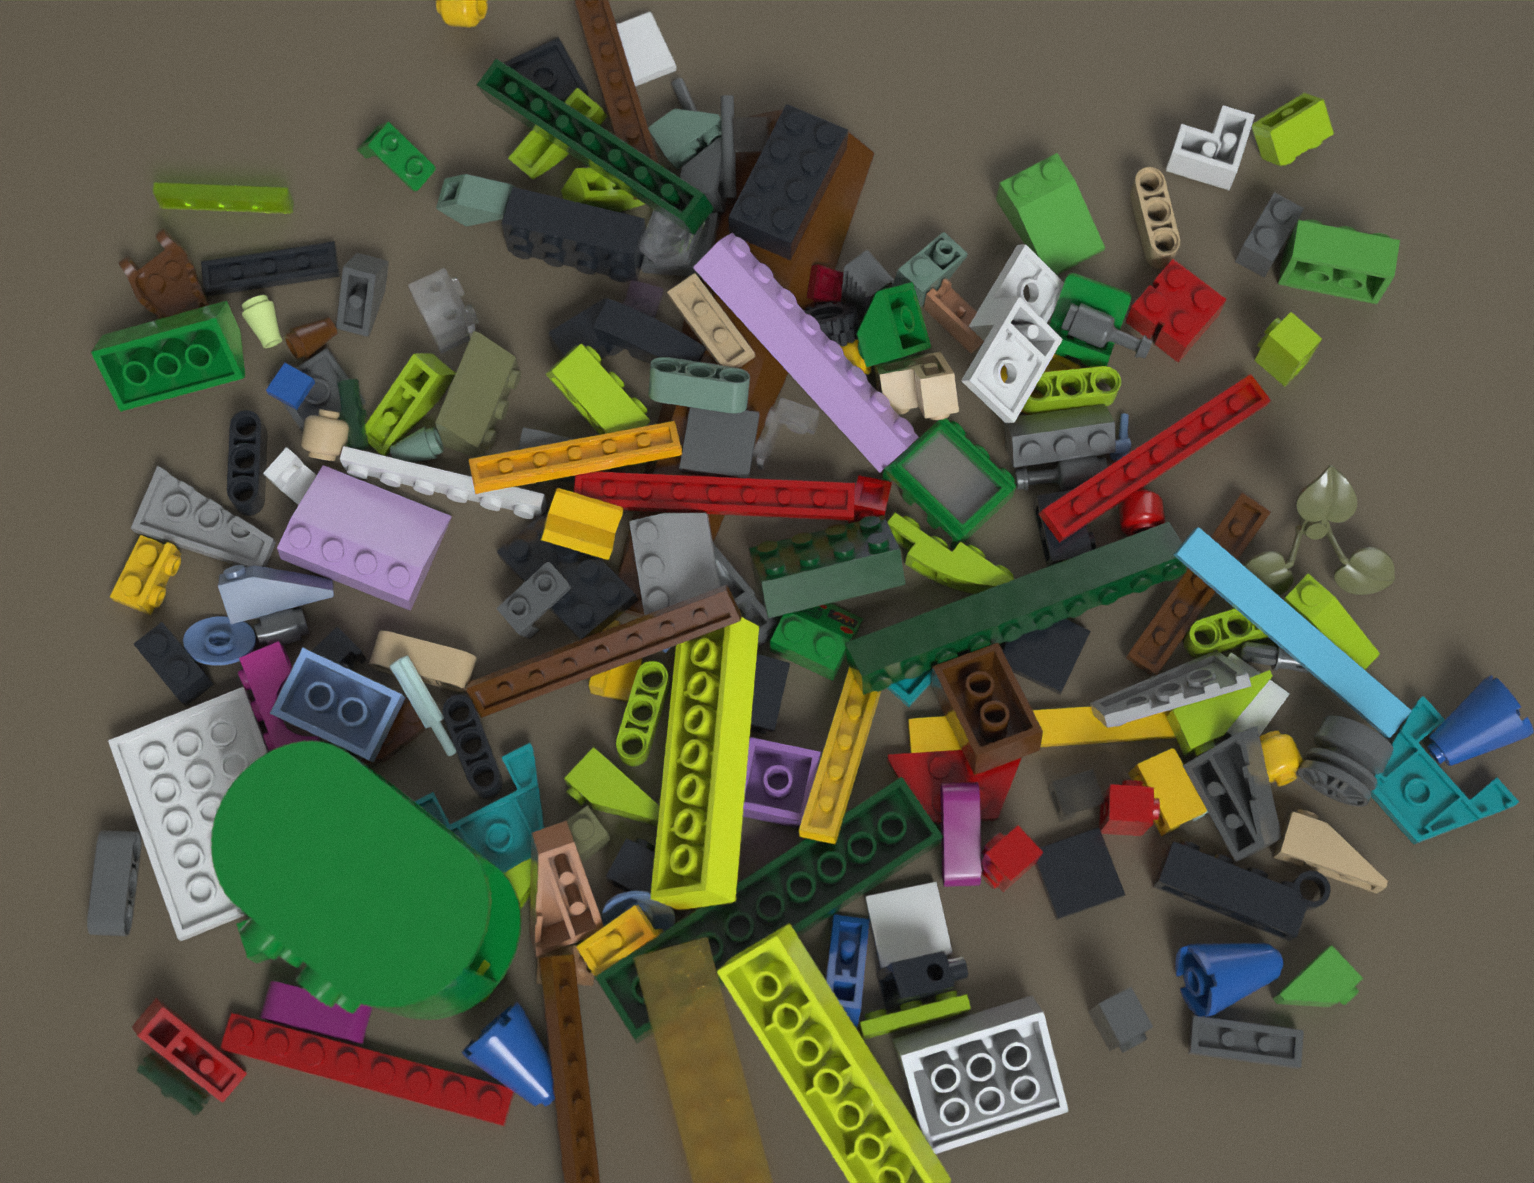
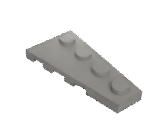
M159 466L155 470L131 526L135 533L165 543L169 542L175 546L233 565H244L245 568L253 565L266 567L276 545L273 538L240 517L231 514L222 508L221 505L201 495L191 486L174 478Z
M1216 650L1094 701L1090 705L1093 715L1109 728L1251 686V682L1246 671Z

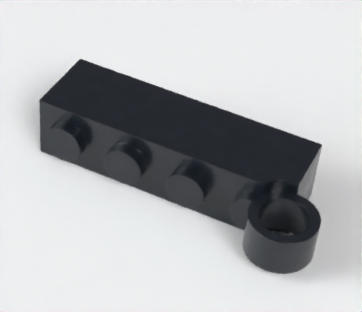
M1179 840V843L1173 841L1167 847L1153 885L1154 888L1286 941H1291L1297 937L1306 910H1314L1323 905L1328 900L1331 892L1329 881L1323 874L1317 871H1306L1292 882L1282 881L1280 884L1267 879L1268 874L1262 870L1248 867L1247 870L1233 865L1234 860L1221 854H1213L1212 857L1200 852L1198 845L1185 840ZM1302 880H1311L1318 885L1320 889L1318 901H1308L1301 895L1300 884Z

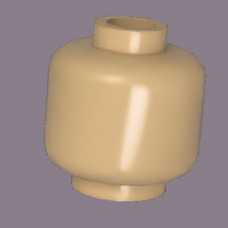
M319 409L318 415H310L306 418L301 445L303 449L309 451L308 457L335 461L336 456L341 455L343 446L346 447L349 424L339 419L340 412Z

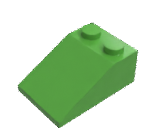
M1058 153L1000 182L996 198L997 203L1022 242L1056 275L1104 251L1105 246L1076 181Z

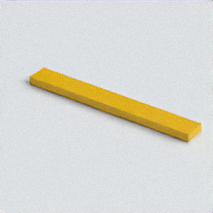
M1091 706L1033 710L1043 730L1041 747L1176 738L1166 718L1172 709L1133 720L1121 726L1109 728L1093 715ZM946 716L908 719L911 753L962 750Z

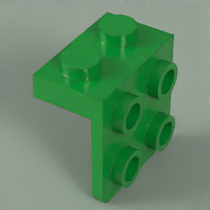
M1070 273L1066 277L1049 324L1063 339L1055 355H1069L1078 358L1089 367H1107L1115 343L1107 342L1102 348L1069 336L1068 331L1061 329L1071 304L1080 306L1082 303L1113 316L1115 319L1114 326L1120 330L1131 301V294L1090 278Z

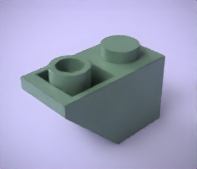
M673 109L648 127L666 158L679 169L721 137V117L713 113Z
M468 174L444 179L436 209L466 227L500 220L504 217L512 188L515 186Z
M943 232L898 269L893 287L913 282L921 308L925 304L926 294L932 288L938 291L942 286V281L945 278L949 280L966 259L968 253Z

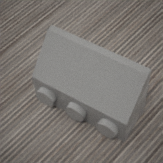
M662 513L629 521L644 615L720 587L707 513Z

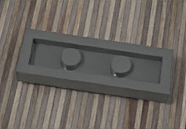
M1192 1016L1188 1054L1299 1069L1302 1064L1304 1030Z

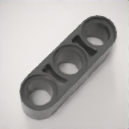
M101 830L98 835L87 917V929L90 935L128 936L130 934L141 855V835L139 832Z

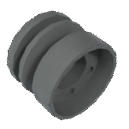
M1326 716L1323 718L1314 736V743L1318 748L1307 750L1305 754L1306 760L1299 766L1298 775L1310 787L1329 798L1351 806H1366L1371 798L1370 791L1375 790L1377 786V779L1373 774L1378 775L1384 772L1393 754V746L1382 735L1366 725L1341 716Z

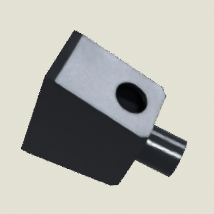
M940 951L892 962L877 973L876 976L885 1008L888 1010L908 1002L925 1000L946 993L954 987V981L968 978V968L963 957L947 960L945 952Z

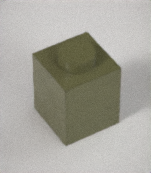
M588 806L567 820L582 863L611 842L608 832Z

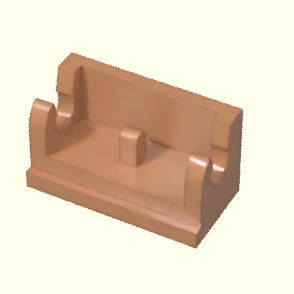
M945 278L938 291L932 288L926 294L924 309L972 354L984 343L969 327L977 311L951 288L952 283Z

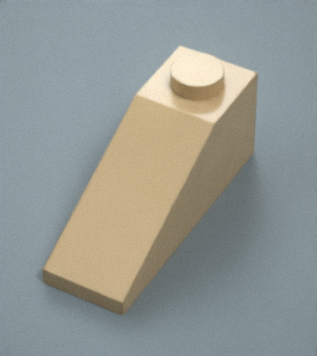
M1297 810V812L1292 811L1285 817L1281 829L1282 839L1277 843L1273 858L1310 871H1317L1324 876L1376 894L1386 888L1388 881L1328 823L1318 820L1319 816L1306 810Z

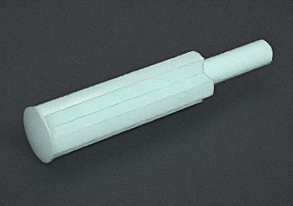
M404 656L394 661L389 667L424 727L432 728L448 756L455 754L456 748L440 722L444 717L409 656Z

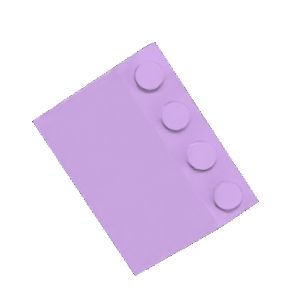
M323 465L292 515L277 550L281 560L411 611L452 517Z

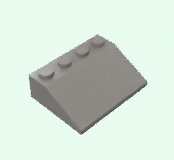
M1033 996L892 1039L918 1127L935 1154L1069 1112L1044 1013Z

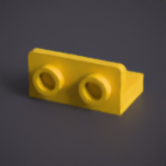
M140 535L110 598L115 602L151 615L154 608H158L165 598V586L170 576H174L179 570L181 564L180 551L172 543L166 542V544Z

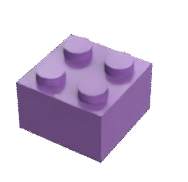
M750 737L743 817L800 828L819 767L821 752Z

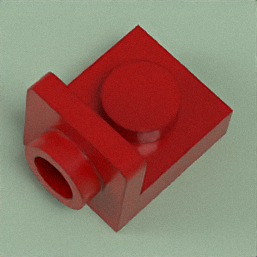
M858 475L855 487L854 521L848 520V524L858 522L868 516L878 517L884 515L885 517L892 482Z

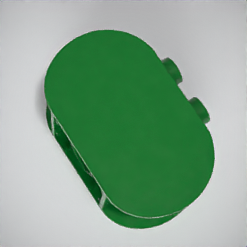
M303 741L281 746L250 764L234 780L222 798L212 826L211 857L215 875L223 892L233 904L250 917L239 933L252 946L273 960L280 956L297 968L303 962L306 963V967L298 975L296 981L325 1005L332 1008L335 1004H338L352 1014L355 1013L361 1004L412 1019H442L462 1013L481 1002L505 976L517 951L522 924L520 902L511 881L498 867L394 784L344 750L331 744L316 741ZM486 960L491 965L482 975L477 971L483 961Z

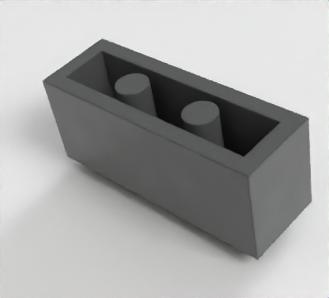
M1105 404L1018 416L1014 423L1004 422L1005 449L1014 468L1116 453L1115 421Z

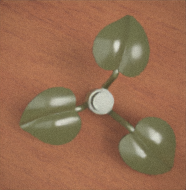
M1329 465L1319 477L1309 483L1298 495L1296 507L1301 524L1295 526L1296 534L1288 560L1285 561L1283 555L1277 551H1267L1253 556L1242 564L1280 596L1293 584V573L1288 568L1294 565L1302 535L1304 534L1314 540L1327 536L1337 557L1343 563L1334 572V579L1337 585L1344 591L1356 595L1373 594L1387 588L1395 580L1393 560L1384 550L1376 547L1361 548L1353 552L1349 559L1342 552L1332 533L1329 521L1341 523L1348 520L1356 511L1357 497L1349 480L1332 465Z

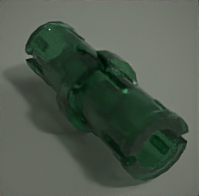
M342 380L337 382L342 411L339 418L347 422L349 426L347 447L365 450L369 448L365 428L367 412L362 406L359 380Z
M154 1053L148 1054L143 1059L146 1064H140L137 1068L139 1074H142L162 1089L161 1094L164 1097H172L194 1116H197L204 1109L201 1106L202 1103L207 1105L210 1100L208 1094L203 1093L185 1079V1073L181 1070L174 1071L157 1058Z

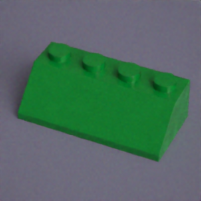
M227 301L104 334L91 351L120 412L241 380L246 376L241 332Z

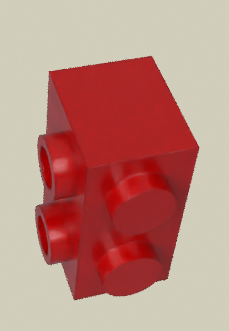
M1125 780L1122 781V785L1110 784L1100 798L1099 828L1101 833L1143 836L1152 827L1153 821L1159 819L1160 800L1159 798H1154V787H1146L1143 781Z
M1019 825L1006 836L999 832L984 846L985 849L981 852L984 856L981 861V869L983 870L981 877L992 889L998 887L1004 893L1036 864L1043 852Z

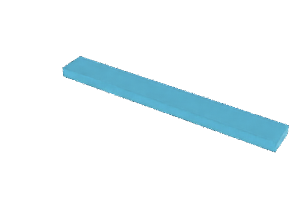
M1199 527L1195 528L1173 554L1385 738H1391L1412 710Z

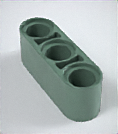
M658 357L653 359L650 364L648 396L654 401L725 413H741L747 408L750 374L743 369L671 357Z

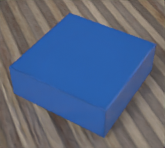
M284 363L266 391L268 395L297 410L314 386L315 381L307 374Z

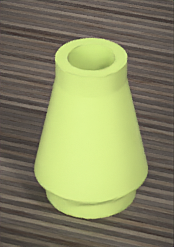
M266 295L256 296L245 301L242 304L244 311L242 316L261 341L263 348H270L281 343L282 338L279 333L274 303L269 301Z

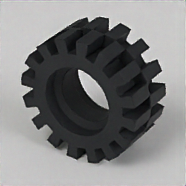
M826 302V305H821L820 303L815 304L814 308L810 306L805 308L804 312L817 320L823 333L841 347L846 346L847 342L853 343L855 339H858L857 332L860 327L855 305L852 306L851 303L843 304V302H837L836 304Z

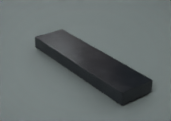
M334 241L201 261L203 287L207 297L340 277L337 248Z

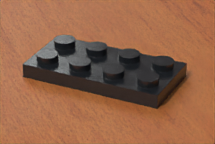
M547 509L501 547L497 554L524 583L546 562L553 564L571 585V589L550 610L581 640L604 630L636 603L638 598L599 557L541 540L545 519L549 511Z

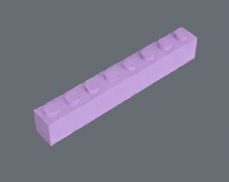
M733 233L718 241L693 267L879 473L918 438L910 422L900 417L890 406L888 398L874 389L867 381L865 373L859 367L853 366L844 356L839 344L830 340L823 333L817 320L803 311L797 304L795 296L789 290L783 289L773 278L772 271L752 255L749 246L744 240L736 237Z

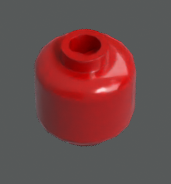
M1141 488L1118 504L1121 530L1128 537L1165 523L1163 500L1155 492Z

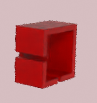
M1172 259L1156 277L1152 286L1150 285L1131 306L1125 323L1142 336L1146 335L1149 339L1153 337L1158 323H1160L1163 327L1154 345L1179 363L1220 315L1227 299Z

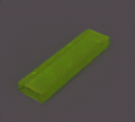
M155 182L153 187V195L162 209L290 214L294 210V200L287 187Z

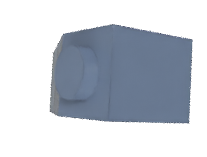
M235 565L227 568L223 574L219 575L218 588L230 624L334 597L333 580L325 577L255 565L246 568L244 565Z

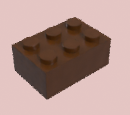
M999 643L932 667L931 687L974 775L1040 751L1043 730Z

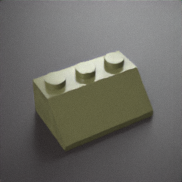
M473 331L435 422L444 447L475 458L484 456L486 450L490 451L497 435L494 429L498 420L505 418L509 407L508 395L511 389L516 390L522 373L519 370L517 359L514 355L476 331Z

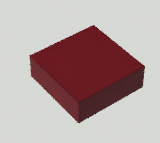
M819 264L812 265L807 299L826 304V302H832L833 304L841 302L844 273Z

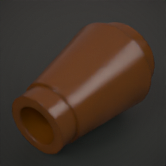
M326 317L290 328V332L284 335L287 347L296 359L301 357L308 358L331 340L332 337L338 335L333 321Z

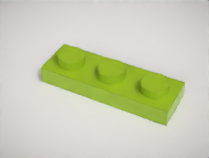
M951 991L935 996L937 1002L924 1006L921 1000H916L900 1005L901 1012L887 1015L886 1009L867 1013L864 1015L866 1021H862L858 1025L861 1037L865 1040L968 1013L971 1009L967 994L958 996L957 991Z

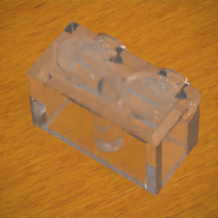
M443 268L408 284L412 298L441 354L470 341L473 331H476L474 325L479 323L471 304L464 306L460 297L465 294L456 276L450 279L446 269Z

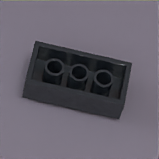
M786 104L729 215V234L733 233L736 237L791 261L847 149L848 129Z
M515 187L512 188L501 223L508 252L521 259H530L532 257L544 260L545 263L554 267H562L563 265L574 267L579 272L587 275L599 273L607 275L617 282L625 283L632 281L637 283L647 242L644 218Z

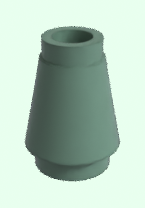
M424 426L395 445L390 446L392 458L407 462H418L437 459L438 454L444 453V447L435 427L427 429Z

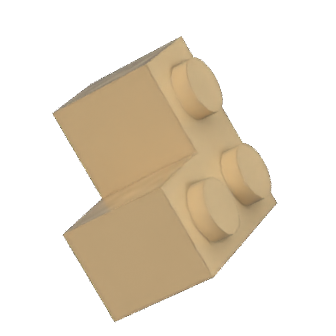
M941 352L874 365L877 391L888 398L890 406L898 415L905 414L911 408L919 407L925 418L933 420L945 419L951 413L959 412L955 375Z

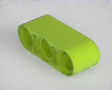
M1106 366L1043 372L1034 390L1040 391L1043 397L1033 398L1029 396L1022 409L1029 414H1039L1105 404L1107 407L1114 402L1121 386V377L1115 369ZM1096 384H1108L1111 390L1107 392L1101 391L1096 387ZM1071 386L1077 391V394L1068 395L1062 390V387Z
M1232 609L1194 622L1185 635L1183 643L1188 654L1199 658L1216 650L1221 653L1240 647L1244 642L1253 643L1269 637L1238 610ZM1234 622L1239 624L1243 634L1236 635L1230 632L1227 623ZM1201 632L1206 634L1210 639V644L1202 645L1198 643L1194 633Z
M657 661L645 662L639 667L616 739L619 758L628 766L636 767L642 765L647 760L669 690L667 670ZM650 674H657L663 679L661 684L654 688L646 686L643 681ZM640 707H647L653 712L651 717L645 721L635 719L633 714ZM631 740H637L643 745L641 751L634 755H629L623 750L624 745Z

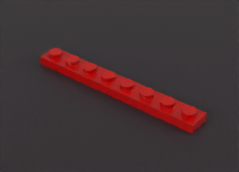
M1252 374L1248 375L1044 508L1039 513V516L1060 543L1136 491L1266 407L1271 402V399Z
M590 472L575 475L574 493L620 506L623 510L707 513L854 521L855 483Z
M234 1013L230 1015L220 1046L221 1050L504 1127L515 1093L505 1086Z

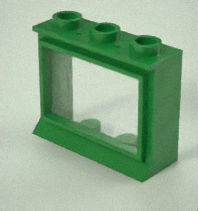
M945 418L938 420L891 465L885 467L882 480L889 482L893 480L903 490L902 498L908 505L912 506L914 503H917L928 514L927 522L933 529L936 530L940 526L952 537L950 547L954 550L960 542L965 543L1014 496L1017 486L1014 484L1013 476L1003 467L998 468L989 460L988 452L981 445H974L965 437V431L957 422L953 420L949 422Z

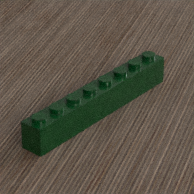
M495 59L476 86L491 103L693 236L714 208L704 193L500 60Z

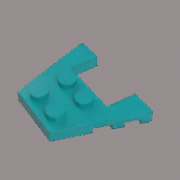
M1424 696L1414 704L1411 713L1407 716L1392 742L1393 754L1384 772L1378 775L1374 774L1377 779V786L1375 790L1370 791L1373 800L1413 845L1510 809L1519 803L1518 799L1498 777L1471 799H1468L1422 748L1419 742L1445 720Z
M531 743L501 757L517 791L450 824L434 792L415 801L503 873L531 858L532 833L545 828L535 755Z

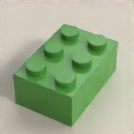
M1298 220L1283 250L1278 285L1377 304L1395 277L1400 240L1390 238L1383 233L1368 234L1357 232L1354 228L1348 226L1337 228L1323 225L1317 220Z

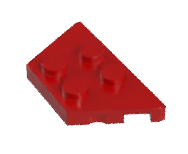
M962 750L887 755V763L890 768L894 770L898 778L903 777L935 825L941 824V783L978 782L980 822L997 821L1022 759L1021 757L974 775Z

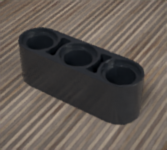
M249 410L240 411L231 419L227 474V495L237 511L246 516L259 513L265 504L266 476L263 473L267 467L268 442L267 430L256 413ZM256 426L252 434L242 435L246 427ZM245 459H255L250 467L240 468L241 463ZM254 491L250 499L239 501V497L243 492Z
M454 695L444 703L442 711L445 722L473 791L479 797L492 798L502 789L503 778L473 702L464 695ZM464 707L470 710L465 720L458 722L452 719V714L456 709ZM473 739L480 740L482 746L478 752L474 754L464 752V747L468 741ZM492 772L494 780L490 785L482 787L476 784L477 777L481 773Z

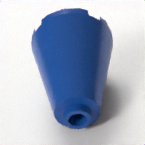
M1489 675L1429 736L1431 744L1427 748L1438 764L1445 762L1448 766H1452L1528 738L1534 733V729L1528 717L1521 721V714L1518 710L1521 706L1512 693L1498 678L1493 679V675Z
M1268 943L1189 944L1179 948L1176 955L1175 969L1177 977L1183 975L1186 987L1180 988V991L1189 1009L1198 1017H1210L1278 979L1283 968V959L1280 952Z
M518 1001L513 1006L510 1005L485 1026L481 1030L482 1033L478 1036L479 1039L476 1042L472 1039L462 1049L461 1053L467 1059L533 1106L542 1103L546 1107L555 1100L551 1059Z

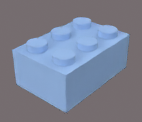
M302 648L270 714L374 763L405 697L392 689Z

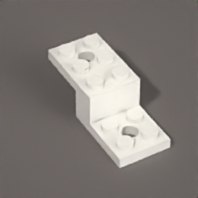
M1026 244L1016 246L969 325L984 343L961 380L1005 423L1015 422L1063 340L1047 322L1056 308L1064 282ZM1026 284L1029 287L1030 294L1028 301L1025 300L1023 295ZM1003 365L1007 368L1008 376L1005 383L1000 376Z

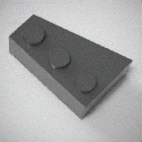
M1257 727L1238 732L1183 765L1235 861L1254 855L1282 839Z

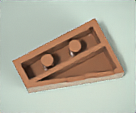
M567 821L532 833L529 935L537 957L587 939L604 927Z

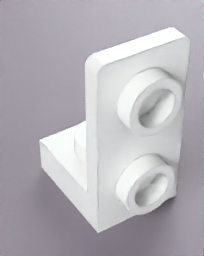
M287 447L263 473L297 505L300 504L317 476Z

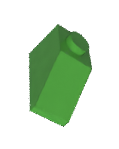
M1331 945L1317 955L1272 999L1277 1004L1330 1007L1340 1002L1344 1006L1359 992L1355 986L1363 977Z

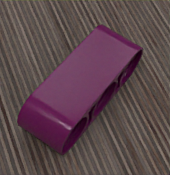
M978 782L941 783L943 887L980 886Z
M270 981L260 1018L362 1044L373 1007L361 1004L355 1013L352 1014L338 1004H335L332 1008L325 1005L303 988Z

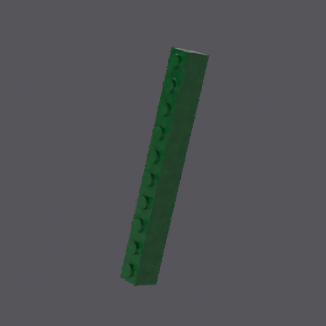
M1166 522L846 642L847 662L863 695L872 691L879 692L885 690L896 682L917 678L923 672L931 670L935 665L996 643L1012 642L1028 632L1036 629H1046L1055 622L1068 617H1078L1087 610L1100 605H1110L1118 600V598L1132 593L1144 592L1150 586L1163 581L1176 580L1186 573L1187 566L1173 555L1182 545V542L1170 522Z

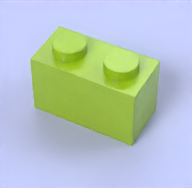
M1307 93L1301 94L1252 124L1261 158L1278 166L1292 163L1297 156L1308 149L1320 146L1323 140L1334 134L1324 99Z
M1290 312L1283 320L1277 317L1264 331L1266 335L1257 344L1260 351L1255 361L1285 387L1308 364L1322 338Z

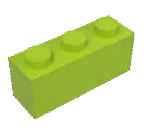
M581 343L573 347L545 373L599 435L644 427L651 421L645 415L648 412L646 407L637 398L633 397L631 399L623 390L625 385L622 380L612 371L608 373L600 365L602 361L600 356L590 346L584 347Z

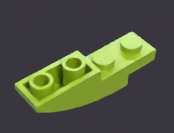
M894 513L887 522L897 543L909 551L905 565L937 583L963 592L977 594L1014 580V575L1010 570L1002 565L995 566L986 560L984 553L973 545L966 546L960 542L951 552L945 541L937 536H928L920 530V525L908 516L901 517Z

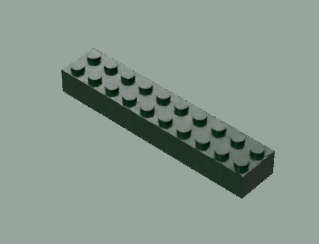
M900 777L844 814L836 844L805 839L739 882L736 887L735 902L699 908L595 976L637 1044L724 987L725 984L717 971L730 958L789 923L797 936L800 937L938 846L943 836L903 777Z

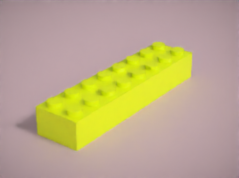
M741 617L739 622L676 645L650 899L677 910L735 902L759 636V626Z
M790 923L730 958L717 971L849 1183H950L951 1178Z

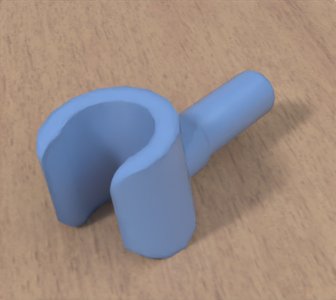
M1126 413L1120 415L1119 439L1115 440L1116 453H1110L1112 460H1120L1129 454L1131 449V441L1128 438L1129 415Z

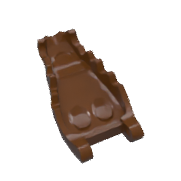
M164 228L155 236L165 250L140 269L129 257L119 262L137 300L148 311L155 314L158 319L208 306L191 258L186 250Z

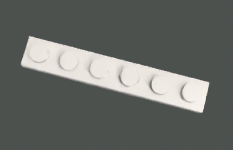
M343 446L340 455V461L347 473L359 479H367V476L379 478L382 483L393 487H400L401 484L413 486L415 491L426 495H433L434 492L446 494L450 500L460 503H466L467 500L480 502L482 507L493 511H499L500 508L513 510L515 515L527 519H532L534 516L539 517L546 511L547 503L545 495L542 493L510 487L475 494L473 480L470 476Z

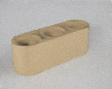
M1146 167L1137 173L1130 191V199L1147 263L1154 268L1164 269L1176 256L1180 246V236L1163 173L1156 168ZM1141 185L1151 186L1154 190H1144ZM1148 215H1156L1161 218V221H1154ZM1156 245H1164L1169 251H1160L1156 248Z
M379 631L369 666L380 672L394 675L389 666L399 658L409 656L425 684L457 692H466V686L470 682L477 657L455 648L393 632Z

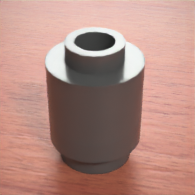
M302 607L290 608L260 616L261 623L254 624L260 645L267 643L269 646L279 641L283 646L302 640L301 636L310 634Z

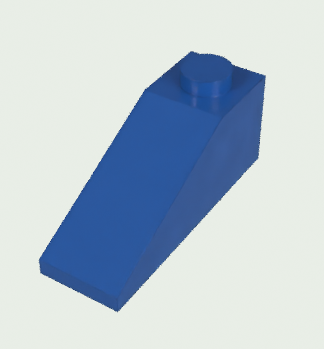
M834 915L825 980L857 1029L862 1003L870 919Z

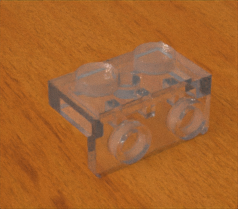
M653 210L639 249L658 267L689 265L705 221L693 236Z

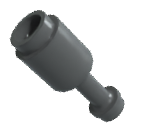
M1082 303L1080 306L1071 304L1061 329L1068 331L1069 336L1102 348L1107 342L1121 345L1135 351L1136 358L1141 357L1145 359L1153 342L1146 335L1140 339L1116 329L1113 316Z
M1089 456L1058 461L1057 467L1054 469L1027 471L1026 466L1022 467V469H1015L1017 490L1024 489V491H1027L1029 485L1057 483L1061 491L1073 490L1106 469L1105 457Z

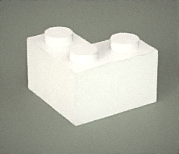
M1223 105L1213 133L1181 124L1166 171L1230 190L1237 174L1255 115Z

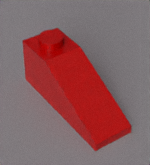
M157 997L131 1026L141 1040L222 1103L247 1075L246 1071Z

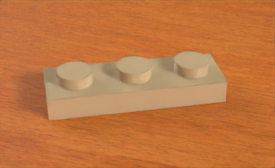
M695 273L667 292L668 298L718 365L740 368L755 357L754 351Z

